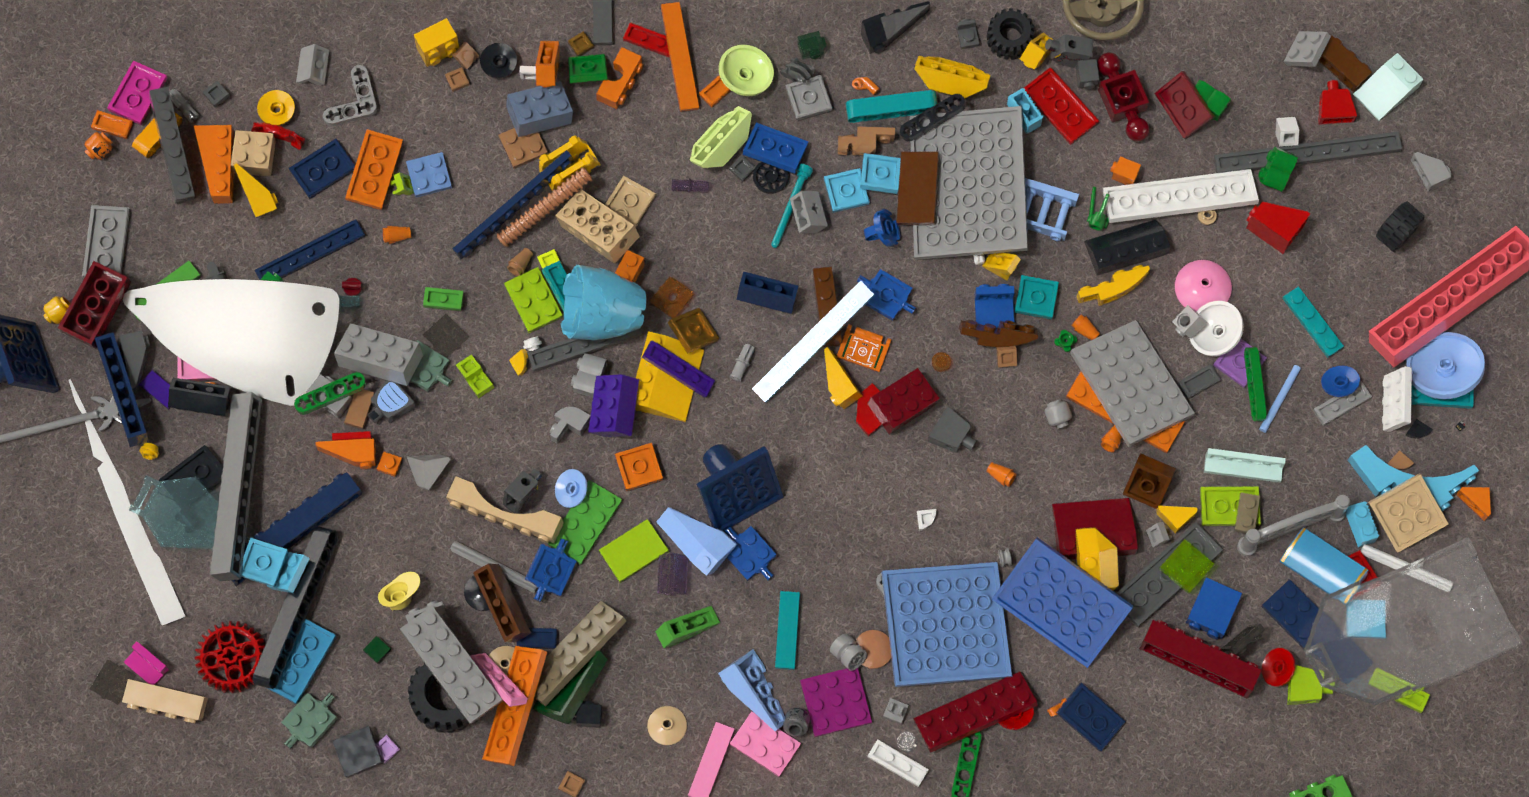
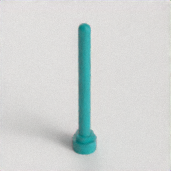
M799 164L797 169L798 179L790 198L801 191L804 181L811 177L813 168L805 164ZM790 198L772 240L771 246L773 248L779 246L793 209Z

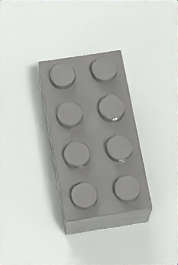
M351 323L334 352L339 367L406 386L423 357L419 342Z

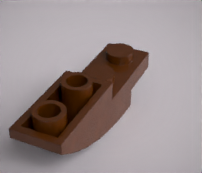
M961 320L959 326L960 334L976 337L977 345L1009 347L1038 339L1037 328L1029 324L1022 326L1009 320L1005 322L1000 321L998 328L992 324H977L973 320Z

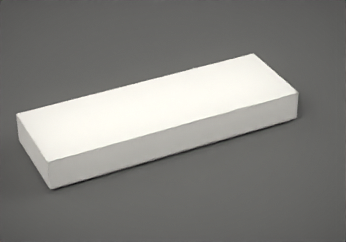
M878 739L867 756L917 787L920 786L929 770Z

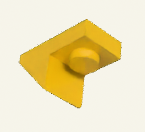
M993 253L989 254L982 266L1002 279L1008 280L1021 259L1014 254Z

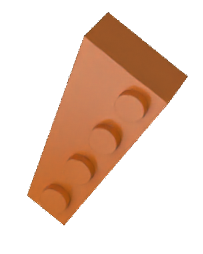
M232 125L194 126L210 195L214 204L233 203L234 173L231 168L235 133Z

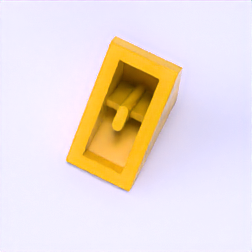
M1158 506L1156 514L1175 534L1195 517L1197 513V508Z

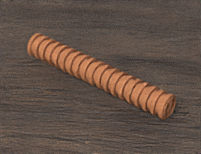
M581 167V171H576V175L572 174V178L566 179L567 182H562L561 186H557L558 189H553V192L548 193L547 197L544 196V200H539V203H535L533 208L530 207L528 212L525 211V214H521L519 219L516 218L514 223L511 222V225H507L505 230L502 229L501 233H497L499 241L508 247V244H512L514 239L517 240L518 236L523 235V232L526 233L528 228L531 229L532 225H536L537 221L540 222L542 217L545 218V215H549L551 210L554 211L556 206L559 207V204H563L565 199L568 200L570 195L573 196V193H577L579 188L582 189L584 184L587 185L588 181L591 182L592 177L587 170Z

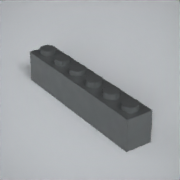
M169 88L149 90V99L175 204L194 200L195 195Z

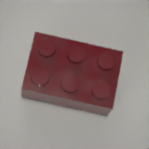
M916 368L872 396L867 404L890 435L934 407L940 398L920 370Z

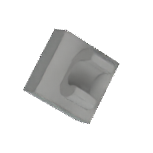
M1163 522L1156 523L1146 530L1153 548L1161 546L1172 538V535L1168 536L1166 531L1169 527L1164 525Z
M890 698L883 717L901 724L909 705Z

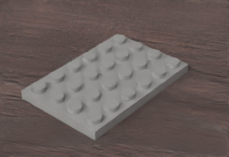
M1136 320L1070 351L1071 356L1128 447L1194 416V411Z

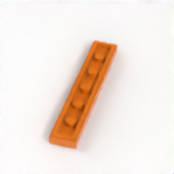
M680 2L661 4L680 112L698 110L699 104Z

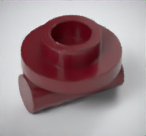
M349 278L346 281H342V289L348 296H357L362 290V282L357 278Z

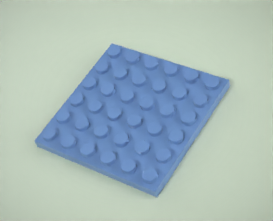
M997 562L885 570L881 572L895 687L1012 677L1004 610L1002 606L992 600L1000 588Z

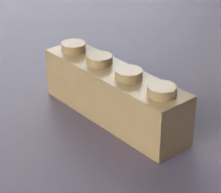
M128 679L122 702L127 703V708L139 710L140 706L147 708L146 712L157 715L158 711L166 713L165 717L177 719L178 715L185 717L184 721L196 724V720L202 721L208 698Z

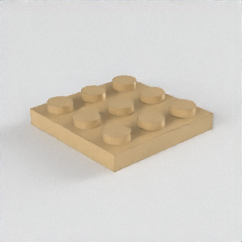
M1420 473L1368 502L1397 553L1448 525L1445 516Z

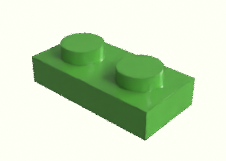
M425 287L423 307L461 311L464 292Z

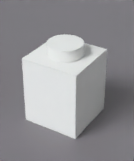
M1277 118L1275 133L1279 146L1298 145L1299 127L1296 118Z

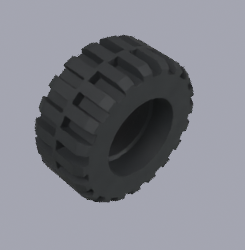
M425 663L422 667L418 666L415 669V675L411 676V684L408 686L409 703L417 719L424 723L427 728L435 729L436 732L442 733L447 731L452 733L455 729H459V731L465 729L464 726L469 724V722L457 707L443 711L431 705L428 691L437 679Z

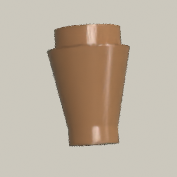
M524 248L508 262L507 269L513 275L520 276V274L525 272L533 253L529 249Z

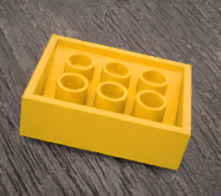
M648 331L642 356L650 341L653 340L696 369H700L704 350L698 349L687 354L679 340ZM641 356L636 379H639L635 410L686 422L694 391Z

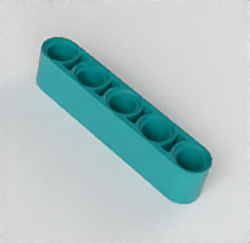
M934 90L853 99L845 104L848 122L856 123L919 115L938 103L936 92Z

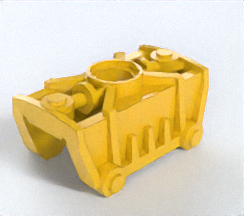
M572 136L568 143L548 155H541L539 158L540 173L566 150L572 155L574 160L573 166L552 177L551 184H548L551 190L558 189V185L561 186L562 182H567L566 179L572 178V174L576 175V171H581V167L590 173L593 168L601 165L587 142L580 137ZM587 149L589 150L582 160L578 159L579 154Z

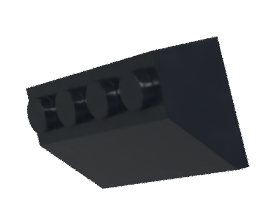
M1156 219L1084 241L1097 276L1167 255L1170 250L1166 233Z

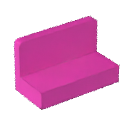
M136 641L132 646L134 651L124 663L148 684L156 685L169 669Z

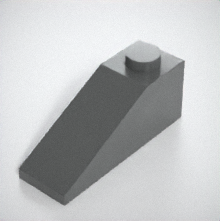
M142 330L119 336L134 394H138L139 384L142 380L148 356L147 347H150L148 336H144Z

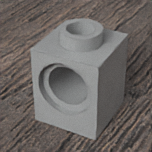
M1188 305L1172 321L1177 326L1175 330L1182 337L1187 335L1191 339L1207 323Z

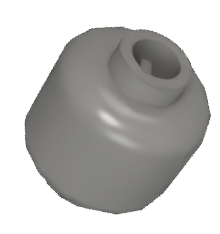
M1061 399L1048 403L1044 410L1049 425H1057L1058 429L1067 426V421L1072 418L1068 403L1061 401Z

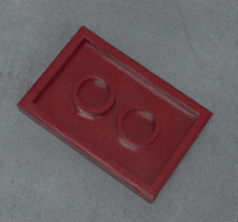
M1181 71L1154 93L1184 139H1187L1214 117L1185 71Z

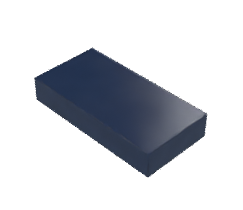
M529 628L531 634L517 641V646L555 649L557 629Z

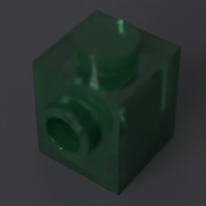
M819 31L797 36V45L802 60L807 58L817 59L824 54L826 42L824 36H820Z

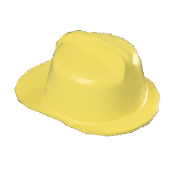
M406 572L398 576L381 589L378 594L379 603L389 607L392 611L406 608L411 602L412 595L420 586L419 575L415 572Z

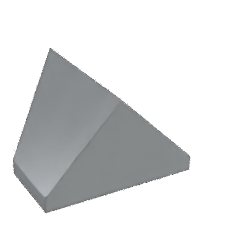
M440 454L407 456L417 486L426 490L431 488L450 461L449 457Z

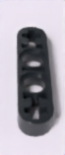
M953 94L904 123L900 127V135L903 140L913 141L962 112L966 107L964 97L960 94ZM954 101L960 102V106L954 105ZM948 104H949V107H950L951 110H952V111H950V112H949L948 107L946 106V105H948ZM945 109L946 114L943 117L936 116L937 110ZM927 118L930 120L929 125L921 126L920 121ZM914 124H917L919 131L916 130ZM906 129H909L912 134H911V135L906 134V131H905V130H906Z

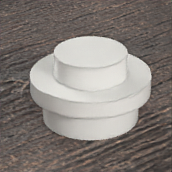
M538 336L523 341V348H528V351L539 349V344H542V341H539Z

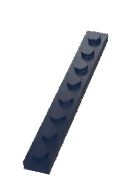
M566 150L452 249L461 260L463 257L469 256L477 245L483 244L492 232H497L506 220L512 219L520 208L526 207L535 195H540L549 183L551 184L553 176L571 167L572 163H574L572 155Z

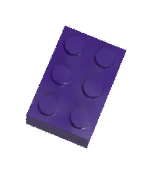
M623 374L596 376L589 433L603 437L632 436L639 379Z

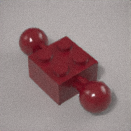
M1111 52L1104 53L1097 62L1100 73L1109 77V79L1101 81L1098 88L1102 101L1112 123L1127 118L1126 135L1133 141H1142L1148 136L1150 130L1147 121L1138 118L1137 115L1147 111L1149 101L1135 70L1120 75V58Z

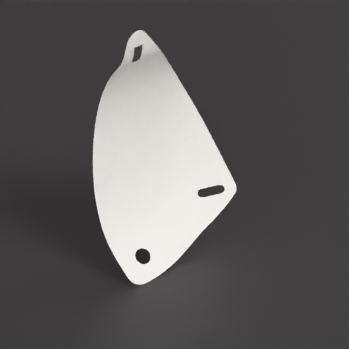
M238 279L178 281L129 290L123 297L126 307L150 329L164 346L186 363L234 388L247 393L253 392L258 397L289 406L294 405L297 397L306 394V391L318 378L334 340L339 314V297L333 289L277 281ZM135 298H146V305H135ZM320 302L325 306L323 315L318 316L313 313L312 306L314 303ZM287 375H291L294 379L295 395L292 397L287 394L285 380Z

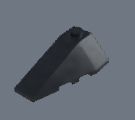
M926 1L911 5L905 11L896 9L887 16L885 13H881L863 20L861 37L869 54L884 51L887 46L929 12L930 2Z

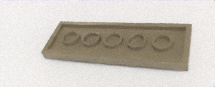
M600 601L545 658L534 698L546 706L625 624L626 619Z

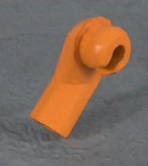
M868 77L855 78L852 81V87L856 90L868 89L873 95L880 90Z

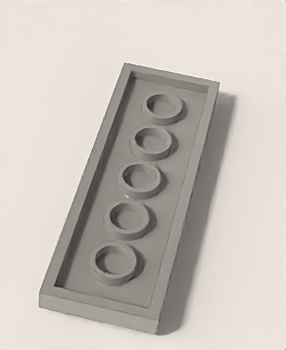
M433 606L400 628L402 634L469 724H472L502 702L501 697Z

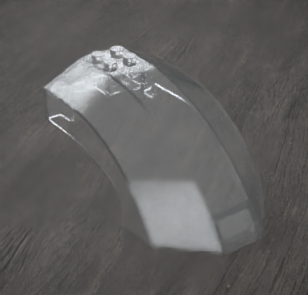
M1467 537L1395 571L1362 584L1357 581L1323 597L1304 652L1321 687L1376 706L1414 694L1470 671L1522 647V641L1514 626L1511 625L1478 559V554L1470 538Z

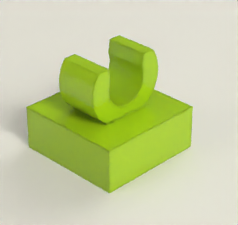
M400 172L394 175L395 180L390 182L391 186H397V190L392 192L394 195H411L414 193L409 175Z

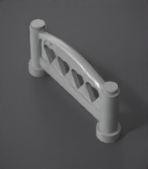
M1340 495L1332 503L1307 510L1260 530L1250 529L1239 540L1237 550L1242 556L1248 557L1255 553L1257 545L1319 521L1328 519L1332 523H1339L1346 515L1350 499L1346 495Z

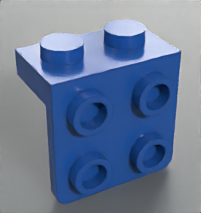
M983 284L976 287L974 297L977 324H992L998 328L1000 321L1005 322L1009 320L1014 322V286L1000 284L990 287L988 284Z

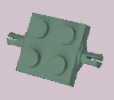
M417 340L423 357L410 381L427 392L438 381L448 387L452 380L444 376L443 372L449 364V359Z
M307 693L281 723L292 734L284 743L289 749L297 740L304 742L310 748L319 741L338 719L328 709V705L335 697L328 693L322 701H319Z

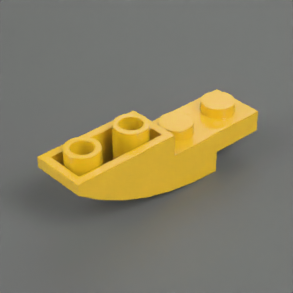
M1138 265L1129 271L1119 270L1112 275L1111 283L1105 281L1095 287H1082L1077 293L1078 303L1097 299L1100 306L1117 300L1135 289L1146 278L1150 267Z

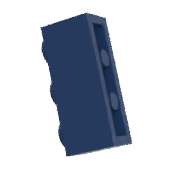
M743 271L736 300L792 314L799 286Z

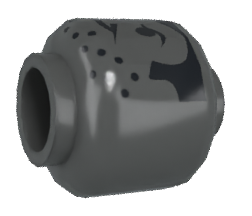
M792 708L787 711L783 722L785 732L793 737H800L806 734L810 724V715L802 708Z

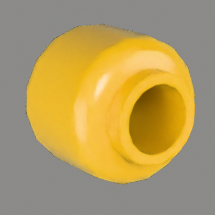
M63 296L53 297L44 305V318L49 323L60 324L71 303Z

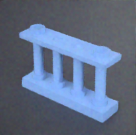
M1025 178L1026 213H1028L1033 196H1041L1044 199L1037 222L1027 219V229L1050 236L1055 241H1065L1067 231L1062 230L1068 209L1071 206H1076L1079 194ZM1053 200L1060 202L1062 205L1055 228L1044 224L1050 203Z

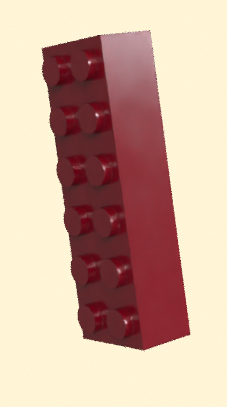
M1152 621L1141 643L1140 650L1237 695L1248 698L1262 671L1258 668V665L1249 661L1246 663L1235 654H1226L1222 652L1220 647L1215 645L1209 646L1198 637L1193 636L1192 638L1185 635L1186 632L1181 629L1175 628L1174 630L1168 627V624L1164 621Z

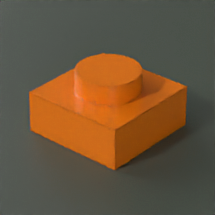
M383 452L377 471L395 477L402 458Z

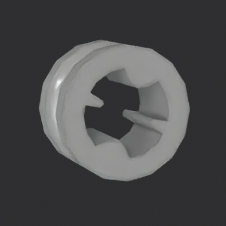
M1006 548L1005 551L998 550L1001 567H1004L1005 564L1011 566L1009 549Z

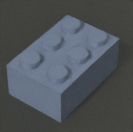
M561 81L556 82L555 86L551 87L539 86L507 94L506 108L518 137L572 123L573 110Z

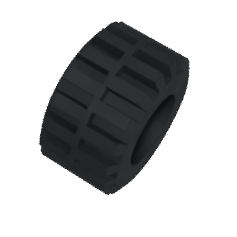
M1009 8V11L1003 9L1001 14L997 12L994 18H991L987 31L988 47H991L993 53L997 52L999 58L1001 55L1006 60H1008V57H1011L1012 60H1015L1016 56L1020 58L1029 42L1033 40L1035 28L1032 25L1031 18L1027 19L1028 15L1025 12L1021 14V10L1018 9L1017 12L1013 11V8ZM1005 28H1013L1020 33L1021 37L1016 40H1007L1001 35L1000 31Z
M1406 201L1398 206L1377 231L1376 238L1395 252L1416 232L1423 223L1425 216Z

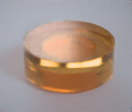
M944 352L936 353L932 358L933 369L937 372H945L949 369L951 365L950 356Z

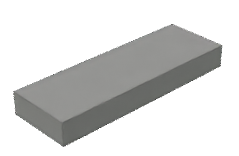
M1361 381L1357 390L1352 394L1344 397H1333L1314 408L1313 412L1324 426L1371 399L1372 396Z

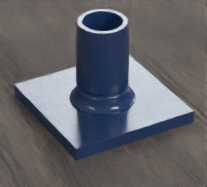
M0 315V384L7 380L8 384L12 386L49 393L59 391L57 380L36 323Z
M723 444L712 446L704 454L703 463L711 476L696 485L713 528L725 531L729 527L784 498L769 452L765 446L740 460H737L729 448Z

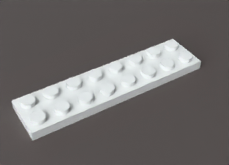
M1251 169L1103 188L1104 198L1107 193L1110 195L1106 204L1109 223L1255 205L1259 202Z

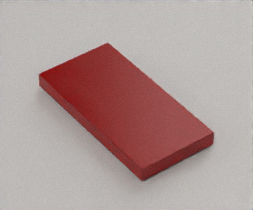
M1051 67L1024 87L1038 110L1070 145L1099 123L1094 114Z

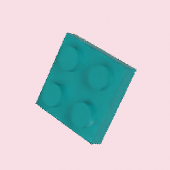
M1021 275L1014 313L1052 320L1059 282Z

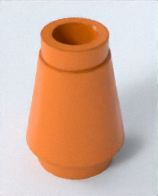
M387 226L383 228L384 243L392 244L411 238L410 227Z
M1082 314L1071 325L1074 331L1090 340L1095 339L1100 334L1087 316L1084 317Z
M1115 425L1101 439L1102 448L1108 452L1117 450L1122 439Z
M993 462L990 463L986 471L1003 486L1010 487L1016 478V473L1013 472V469Z

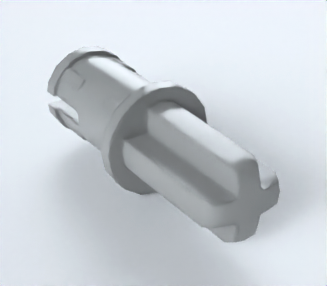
M176 89L170 91L171 101L176 105L177 111H181L190 123L193 122L192 119L196 120L199 114L190 106L189 100H185Z
M745 344L739 358H736V364L730 374V378L741 382L746 368L750 366L749 361L755 350L752 345Z

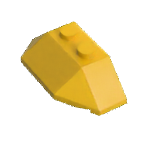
M918 56L914 68L929 89L950 95L960 94L964 98L986 89L990 79V74L984 73L975 66L941 57Z
M1096 528L1076 529L1077 566L1114 591L1119 586L1117 547Z

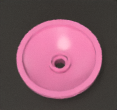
M1196 260L1188 263L1179 271L1175 280L1177 299L1184 307L1188 305L1195 311L1209 302H1228L1231 296L1232 285L1229 275L1220 265L1209 260ZM1202 281H1207L1208 285H1203Z

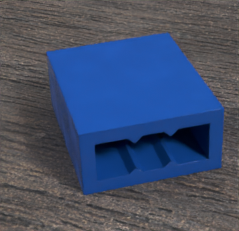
M1206 577L1186 623L1193 630L1207 632V635L1213 639H1222L1242 593Z

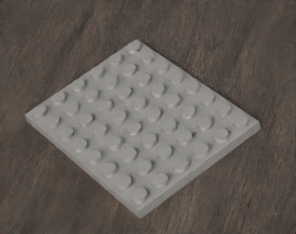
M1021 106L962 111L917 139L910 141L911 152H939L935 225H913L915 260L1028 251ZM938 113L936 116L943 117L946 113ZM927 118L920 121V125L923 127L928 126L930 120ZM914 124L916 130L919 131L917 124Z

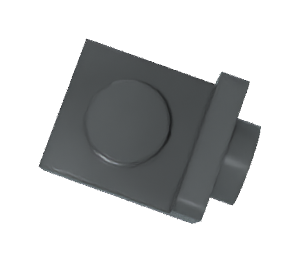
M963 19L958 22L956 31L961 50L978 47L980 43L976 31V20Z

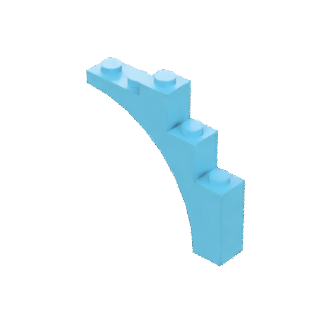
M1367 445L1353 453L1348 459V462L1375 497L1415 476L1389 466L1378 458ZM1472 465L1461 472L1448 476H1422L1443 512L1451 506L1452 495L1461 489L1460 486L1466 483L1468 485L1473 482L1479 470L1475 465Z

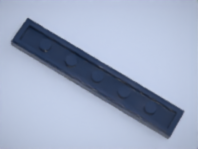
M357 219L255 269V273L259 280L267 272H270L272 275L276 273L281 278H284L365 237V234Z

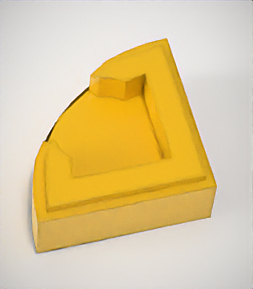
M521 349L509 360L518 376H522L527 369L528 354L526 349Z

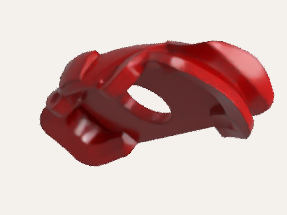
M254 122L251 132L273 133L274 138L290 142L291 146L298 150L305 143V139L294 131L281 126L271 125L270 123Z

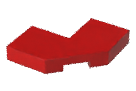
M873 383L861 392L862 397L857 401L856 423L868 437L882 426L867 404L872 396L880 392Z

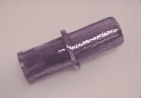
M691 178L689 180L672 179L671 189L672 191H688V193H691V191L708 192L709 182L691 180Z

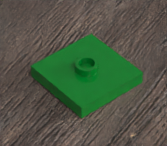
M605 54L568 57L570 83L607 80Z

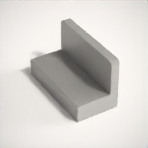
M316 44L302 48L296 82L301 84L309 81L319 86L324 85L329 50Z

